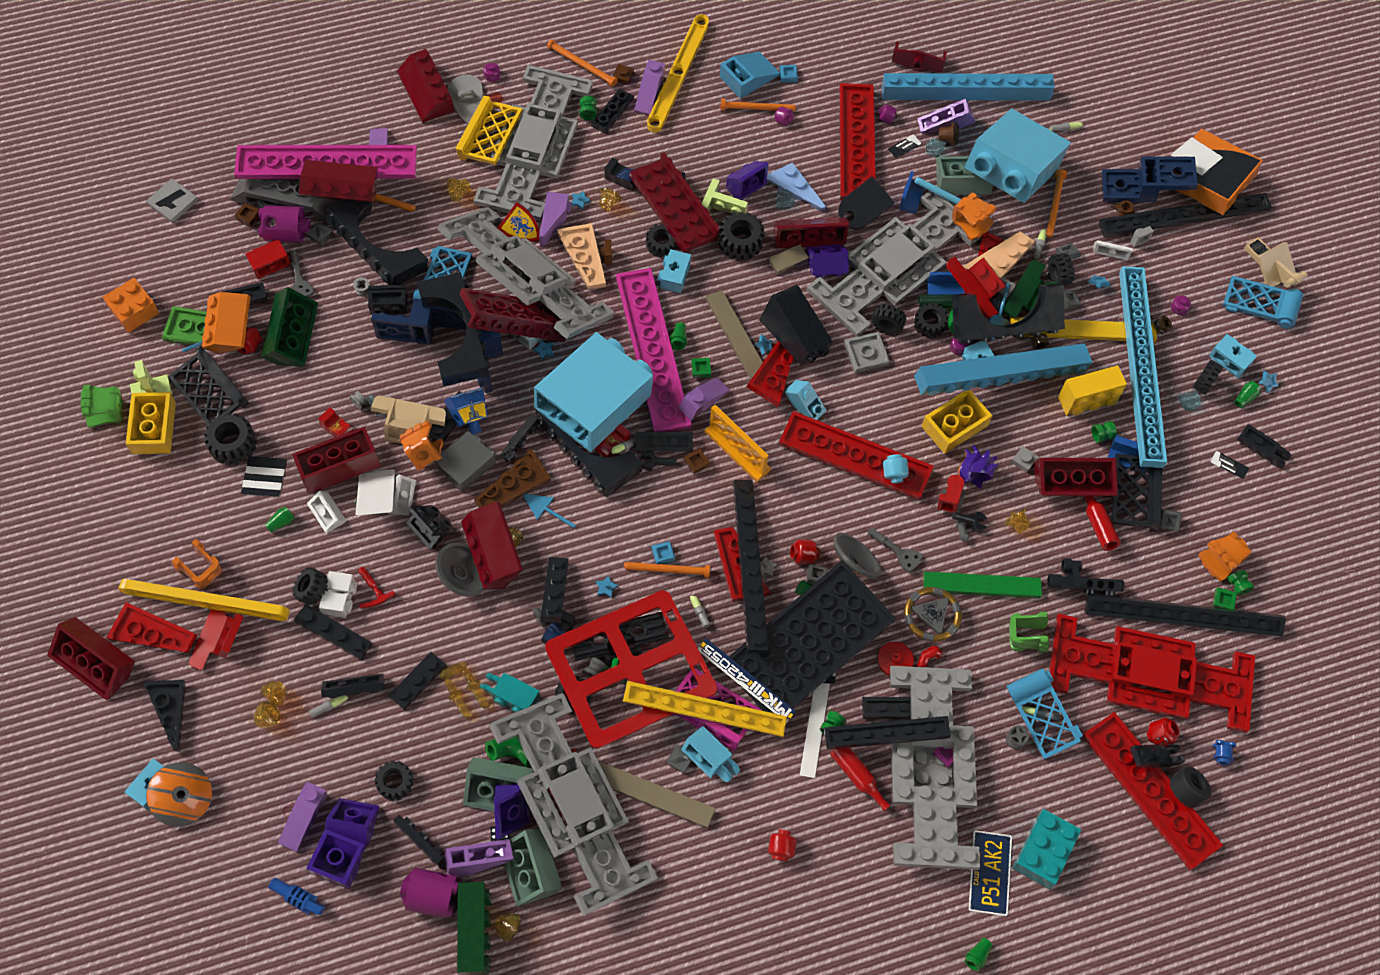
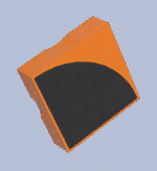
M1201 128L1193 138L1223 158L1203 175L1197 173L1198 186L1196 190L1176 191L1190 196L1202 205L1224 215L1235 202L1238 194L1246 189L1256 177L1263 160ZM1179 171L1173 172L1175 175H1182Z

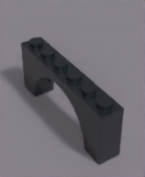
M341 200L326 207V222L337 231L340 237H343L348 242V245L359 254L362 260H365L370 265L373 271H376L384 283L400 285L427 271L428 258L418 248L407 251H389L371 244L364 238L359 230V225L367 216L371 215L372 203Z
M461 272L417 282L423 307L434 306L449 309L459 315L467 326V334L461 347L448 358L437 361L443 386L487 377V369L490 368L488 357L484 358L483 355L486 352L484 342L479 341V337L482 336L480 329L469 328L468 323L472 316L459 294L462 288L469 289L467 280L463 279Z
M1061 284L1039 285L1038 297L1031 311L1023 319L1010 325H994L988 321L978 307L975 294L962 293L952 295L954 339L959 340L960 343H971V340L974 339L988 341L991 337L1006 339V336L1012 335V337H1023L1027 333H1030V335H1041V332L1047 331V333H1058V330L1065 329L1064 285Z
M535 410L538 425L544 427L547 430L548 436L559 443L561 451L564 454L567 453L572 463L583 470L582 473L585 478L592 480L595 489L600 494L603 493L606 497L610 496L642 472V462L631 450L615 457H597L588 454L575 444L571 436L538 410Z

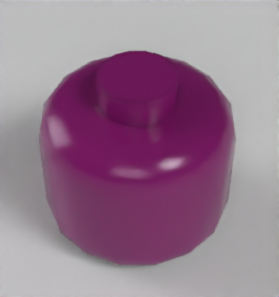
M488 63L483 68L484 78L487 81L494 82L500 78V68L497 64Z
M888 104L880 107L878 111L879 119L887 124L893 122L897 113V109Z
M779 107L775 112L774 119L777 123L787 126L793 121V112L786 107Z
M1183 295L1175 297L1171 304V310L1177 315H1185L1191 307L1190 299Z
M953 338L950 349L956 355H963L965 347L969 346L970 343H960L959 340Z

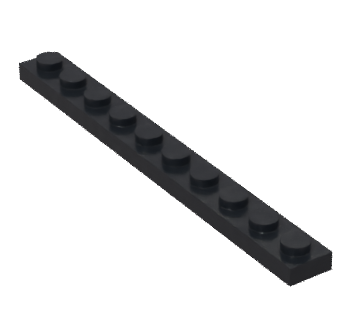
M1261 193L1237 197L1224 215L1198 203L1103 218L1099 220L1098 224L1104 238L1134 233L1139 228L1144 229L1149 226L1154 230L1270 211L1272 206L1267 194Z
M734 480L733 493L747 653L767 654L769 649L753 480Z
M1087 593L1084 609L1085 614L1282 637L1286 623L1284 615Z

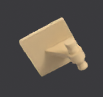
M1283 242L1258 256L1266 285L1275 287L1280 283H1284V286L1288 288L1291 285H1298L1308 276L1305 271L1296 273L1287 242Z

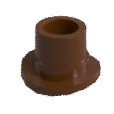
M953 122L949 127H940L939 141L951 143V146L955 147L959 140L960 130L958 124Z

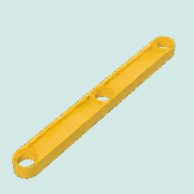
M699 14L694 18L647 120V128L650 132L657 133L661 131L709 27V18L704 14ZM704 21L705 24L699 25L697 22ZM676 70H680L683 73L681 75H677L674 72ZM656 121L659 125L652 126L650 123Z
M122 579L118 588L120 592L127 595L277 621H287L290 613L288 608L281 605L129 579Z

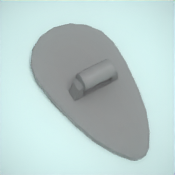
M461 75L451 81L448 92L458 115L469 124L483 97V89L480 80L475 76Z

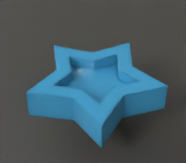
M584 191L579 194L572 193V206H578L583 210L584 205L591 202L589 198L585 197Z
M1092 275L1088 282L1096 285V288L1102 286L1109 287L1110 282L1105 280V277Z
M761 335L759 342L755 345L760 348L763 355L766 352L770 353L773 340H767Z
M540 340L539 346L533 349V352L540 354L541 360L547 356H554L552 351L553 342L545 343Z
M1263 371V379L1258 384L1264 386L1266 393H1269L1273 387L1279 386L1276 382L1277 373L1269 374Z
M609 575L604 581H596L599 587L597 596L607 595L612 598V591L618 585L611 582Z

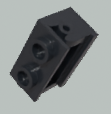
M368 286L370 314L407 313L406 286Z

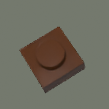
M618 63L613 76L617 78V82L629 85L634 74V68Z
M244 203L234 215L235 219L251 227L259 217V209Z
M604 240V247H601V258H605V265H612L611 240Z
M700 448L684 456V461L693 475L710 466V462Z

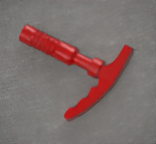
M364 566L358 569L359 574L366 581L370 589L375 591L377 597L376 600H372L370 603L360 604V609L380 605L396 595L393 590L384 594L382 590H379L377 583Z

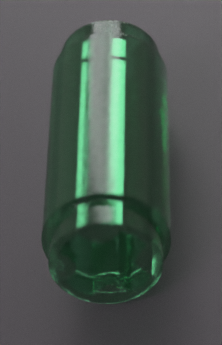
M952 294L919 295L918 306L922 307L923 304L928 305V303H932L934 305L936 303L938 307L942 306L943 309H952Z

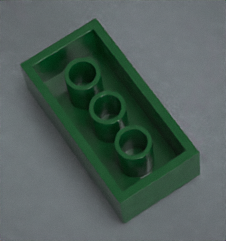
M485 882L458 883V975H487V972H491V958L487 955V950H491V936L487 932V928H491V914L487 910V906H491L490 888H486Z

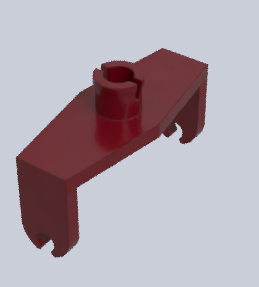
M896 41L891 62L917 71L943 72L947 51H944L943 57L940 58L923 51L898 49L900 41Z

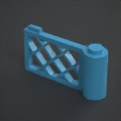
M437 246L436 249L433 248L430 255L432 261L424 280L442 277L446 274L450 275L451 272L456 270L461 272L464 279L472 259V253ZM440 253H445L449 257L441 260L439 255ZM459 257L466 258V260L460 264H458L455 259ZM453 261L455 266L447 269L444 264ZM441 266L444 271L435 274L434 268ZM419 290L414 291L413 300L421 299Z
M1232 275L1222 307L1234 313L1240 311L1276 321L1281 328L1289 329L1296 324L1304 294L1298 289L1284 290ZM1234 282L1241 284L1243 289L1237 291L1233 286ZM1257 288L1261 291V294L1255 296L1251 289ZM1247 292L1251 298L1243 300L1240 294ZM1275 293L1280 295V297L1273 301L1269 294ZM1236 296L1239 303H1230L1228 300ZM1265 297L1269 303L1261 305L1258 299ZM1254 301L1257 308H1249L1247 303ZM1272 306L1275 314L1267 313L1265 308Z
M1042 668L1006 687L1043 759H1046L1081 742L1080 737L1083 735L1077 725H1072L1051 685V682L1054 680L1049 670L1044 671ZM1051 692L1054 698L1052 707L1040 704L1042 696ZM1028 702L1037 705L1034 716L1025 714L1021 706ZM1055 703L1057 704L1059 710L1054 708ZM1039 706L1051 710L1047 721L1036 717ZM1053 711L1062 713L1064 717L1062 725L1050 722ZM1027 717L1032 718L1031 724ZM1034 720L1046 723L1043 735L1034 732L1032 728ZM1065 721L1069 728L1064 727ZM1048 725L1060 728L1057 739L1045 736ZM1062 730L1072 732L1075 740L1069 743L1060 741ZM1037 736L1042 737L1041 742H1039ZM1044 738L1056 742L1054 750L1045 753L1042 747ZM1058 743L1063 744V746L1057 748Z

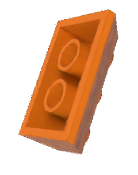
M228 292L209 295L205 328L202 336V348L220 355L244 348L250 295Z

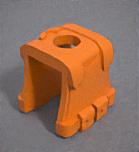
M971 193L967 197L962 198L953 207L952 220L957 226L961 227L967 238L973 241L989 231L990 227L994 224V220L990 216L994 214L997 207L984 202L975 193Z
M429 421L414 425V428L407 429L399 437L405 454L418 471L424 469L426 465L442 459L441 448L444 447V442L442 439L433 443L430 442L429 433L432 425Z
M1234 531L1226 537L1210 541L1207 544L1209 549L1203 550L1198 556L1202 560L1203 566L1209 570L1208 572L1222 582L1231 571L1249 557L1252 551L1241 537L1239 538V535Z
M195 539L191 542L194 550L211 566L197 577L177 556L172 560L171 564L180 574L184 573L198 589H204L221 574L222 569L218 560L214 556H210L205 551L204 545L198 539Z

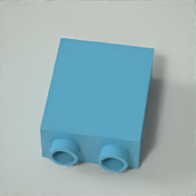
M1011 108L976 140L964 168L1025 203L1058 170L1071 142Z
M596 332L534 387V408L591 452L651 396L653 372L646 362L642 360L635 362L627 356L624 348L617 340L613 338L606 340Z

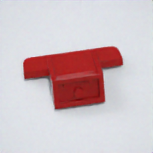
M956 256L946 263L947 269L966 293L976 295L977 304L983 316L991 318L998 314V311L989 299L1005 288L1006 285L985 257L967 270H965Z
M211 609L189 660V665L194 669L202 671L209 654L227 658L244 616L236 613L235 617L232 618L226 616L225 611Z

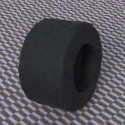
M1184 767L1170 779V786L1174 795L1181 803L1190 808L1198 807L1211 796V787L1207 779L1195 768Z

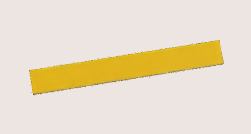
M1011 318L1010 324L1016 323L1023 318ZM1065 320V329L1058 330V333L1041 332L1047 334L1048 338L1126 341L1124 322ZM1151 323L1153 342H1156L1157 331L1154 323ZM1027 333L1023 337H1033L1034 335Z
M627 681L623 702L780 737L784 736L787 716L631 681Z

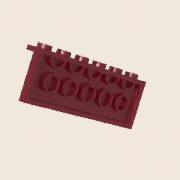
M665 152L661 153L660 160L630 171L629 177L683 253L717 240L720 230L718 223L712 219L709 210L702 205L700 198L694 194L690 184L686 183L681 172L676 169L672 159Z
M462 288L459 293L472 316L468 323L469 328L559 342L566 341V338L554 328L556 322L561 319L541 301L526 305L515 296Z

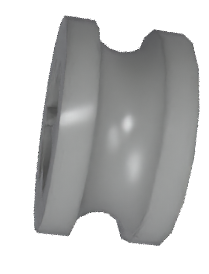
M363 277L357 278L353 283L355 293L359 296L368 294V286H370L368 279ZM360 285H362V286L365 285V288L362 289V287H361V288L359 289V286H360Z
M356 391L354 396H349L352 403L359 410L362 409V405L368 404L359 391Z

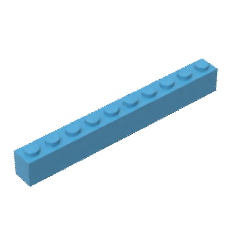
M884 73L881 85L882 100H963L966 98V100L1050 101L1055 89L1053 74Z
M1084 343L921 366L914 377L921 396L928 394L933 396L942 392L967 391L976 387L1001 386L1010 382L1015 384L1024 380L1034 381L1044 377L1049 379L1053 376H1067L1071 373L1082 374L1087 371V368L1093 362Z

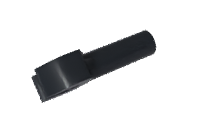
M646 451L642 453V459H650L651 462H642V468L652 471L656 465L676 466L677 459L658 458L654 455L653 451Z
M955 511L952 514V519L971 524L972 531L980 532L987 528L985 525L978 523V521L983 522L987 519L982 512L978 511L973 516Z

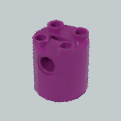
M266 205L264 208H259L261 226H259L258 234L259 237H263L265 242L279 239L280 242L302 243L305 238V232H310V218H305L303 207Z
M415 867L403 879L400 896L405 910L449 919V917L453 916V913H456L458 901L455 900V897L458 893V883H462L463 880L458 879V876Z

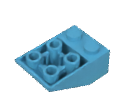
M760 52L735 55L720 64V78L740 99L780 75V72Z

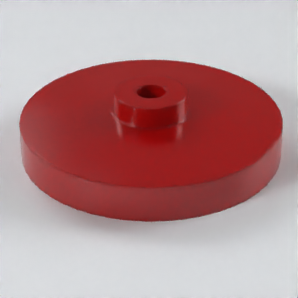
M889 642L881 647L877 656L879 668L886 675L890 676L891 666L912 667L914 657L910 648L905 644Z

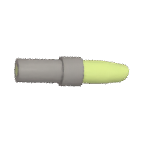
M1066 122L1051 125L1049 129L1052 132H1064L1080 128L1083 124L1081 122Z
M1046 230L1040 232L1036 241L1033 258L1036 260L1040 259L1042 249L1044 248Z
M633 438L619 443V445L612 448V454L624 452L636 446V439Z
M690 596L696 616L699 617L703 628H708L711 624L705 614L704 607L696 596Z
M341 695L332 700H327L322 705L309 710L310 715L314 718L326 711L328 712L348 698L345 695Z
M1021 706L1025 714L1034 716L1036 708ZM1038 708L1036 717L1048 719L1050 711ZM1053 712L1051 720L1058 721L1060 713Z

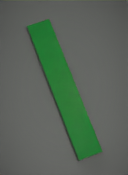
M927 571L923 573V588H941L950 594L1022 598L1042 597L1041 578Z

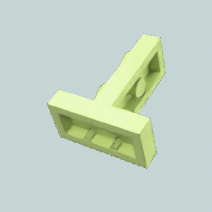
M713 178L702 205L709 212L711 207L719 211L731 214L734 212L736 214H739V212L746 214L748 202L718 193L720 180Z
M142 360L134 362L136 369L133 370V374L138 382L130 384L131 393L170 392L173 394L167 374L152 378Z

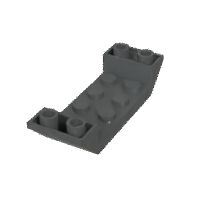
M239 179L230 198L231 201L246 204L249 203L251 198H256L287 206L303 207L305 210L313 211L316 220L326 222V207L341 201L300 195V179Z

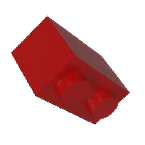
M279 239L245 253L257 280L291 265Z

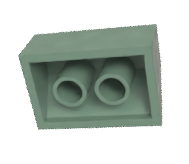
M969 156L936 157L937 187L952 195H969L971 193L984 195L992 193L993 184L964 168Z
M473 757L467 768L463 805L494 811L496 785H518L517 780L533 773V769Z
M525 830L511 838L513 861L504 863L516 907L547 898L562 890L551 850L541 830Z

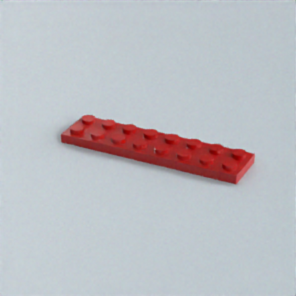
M840 83L839 85L840 200H843V198L871 176L876 180L874 84Z
M795 411L792 412L778 444L917 500L921 499L934 465ZM900 454L908 461L909 475L901 483H891V480L884 477L883 461L887 459V456Z
M1115 712L1083 734L1082 737L1189 871L1224 846L1198 813L1177 799L1171 789L1170 779L1160 767L1137 768L1130 748L1133 745H1141V743Z

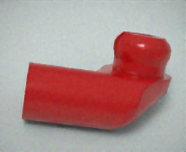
M931 646L923 650L917 667L927 668L930 659L942 657V650L938 646Z

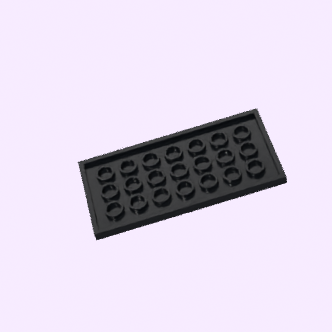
M842 560L766 624L769 649L767 654H748L745 642L729 657L794 709L895 622L896 618ZM742 687L762 711L774 713Z

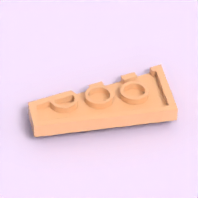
M592 223L557 229L560 240L588 290L606 287Z
M1020 231L963 267L967 270L985 257L1002 279L1033 246L1035 241Z

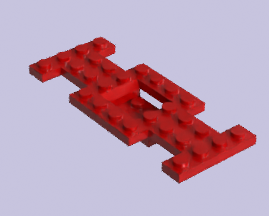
M1057 614L1049 672L1054 680L1051 682V685L1055 692L1067 694L1070 676L1107 683L1106 703L1187 720L1189 718L1190 702L1227 709V729L1244 733L1250 731L1255 655L1235 651L1233 653L1232 669L1197 662V658H1195V642L1120 626L1115 628L1113 644L1075 636L1078 618ZM1134 683L1162 690L1171 691V694L1131 686V684Z

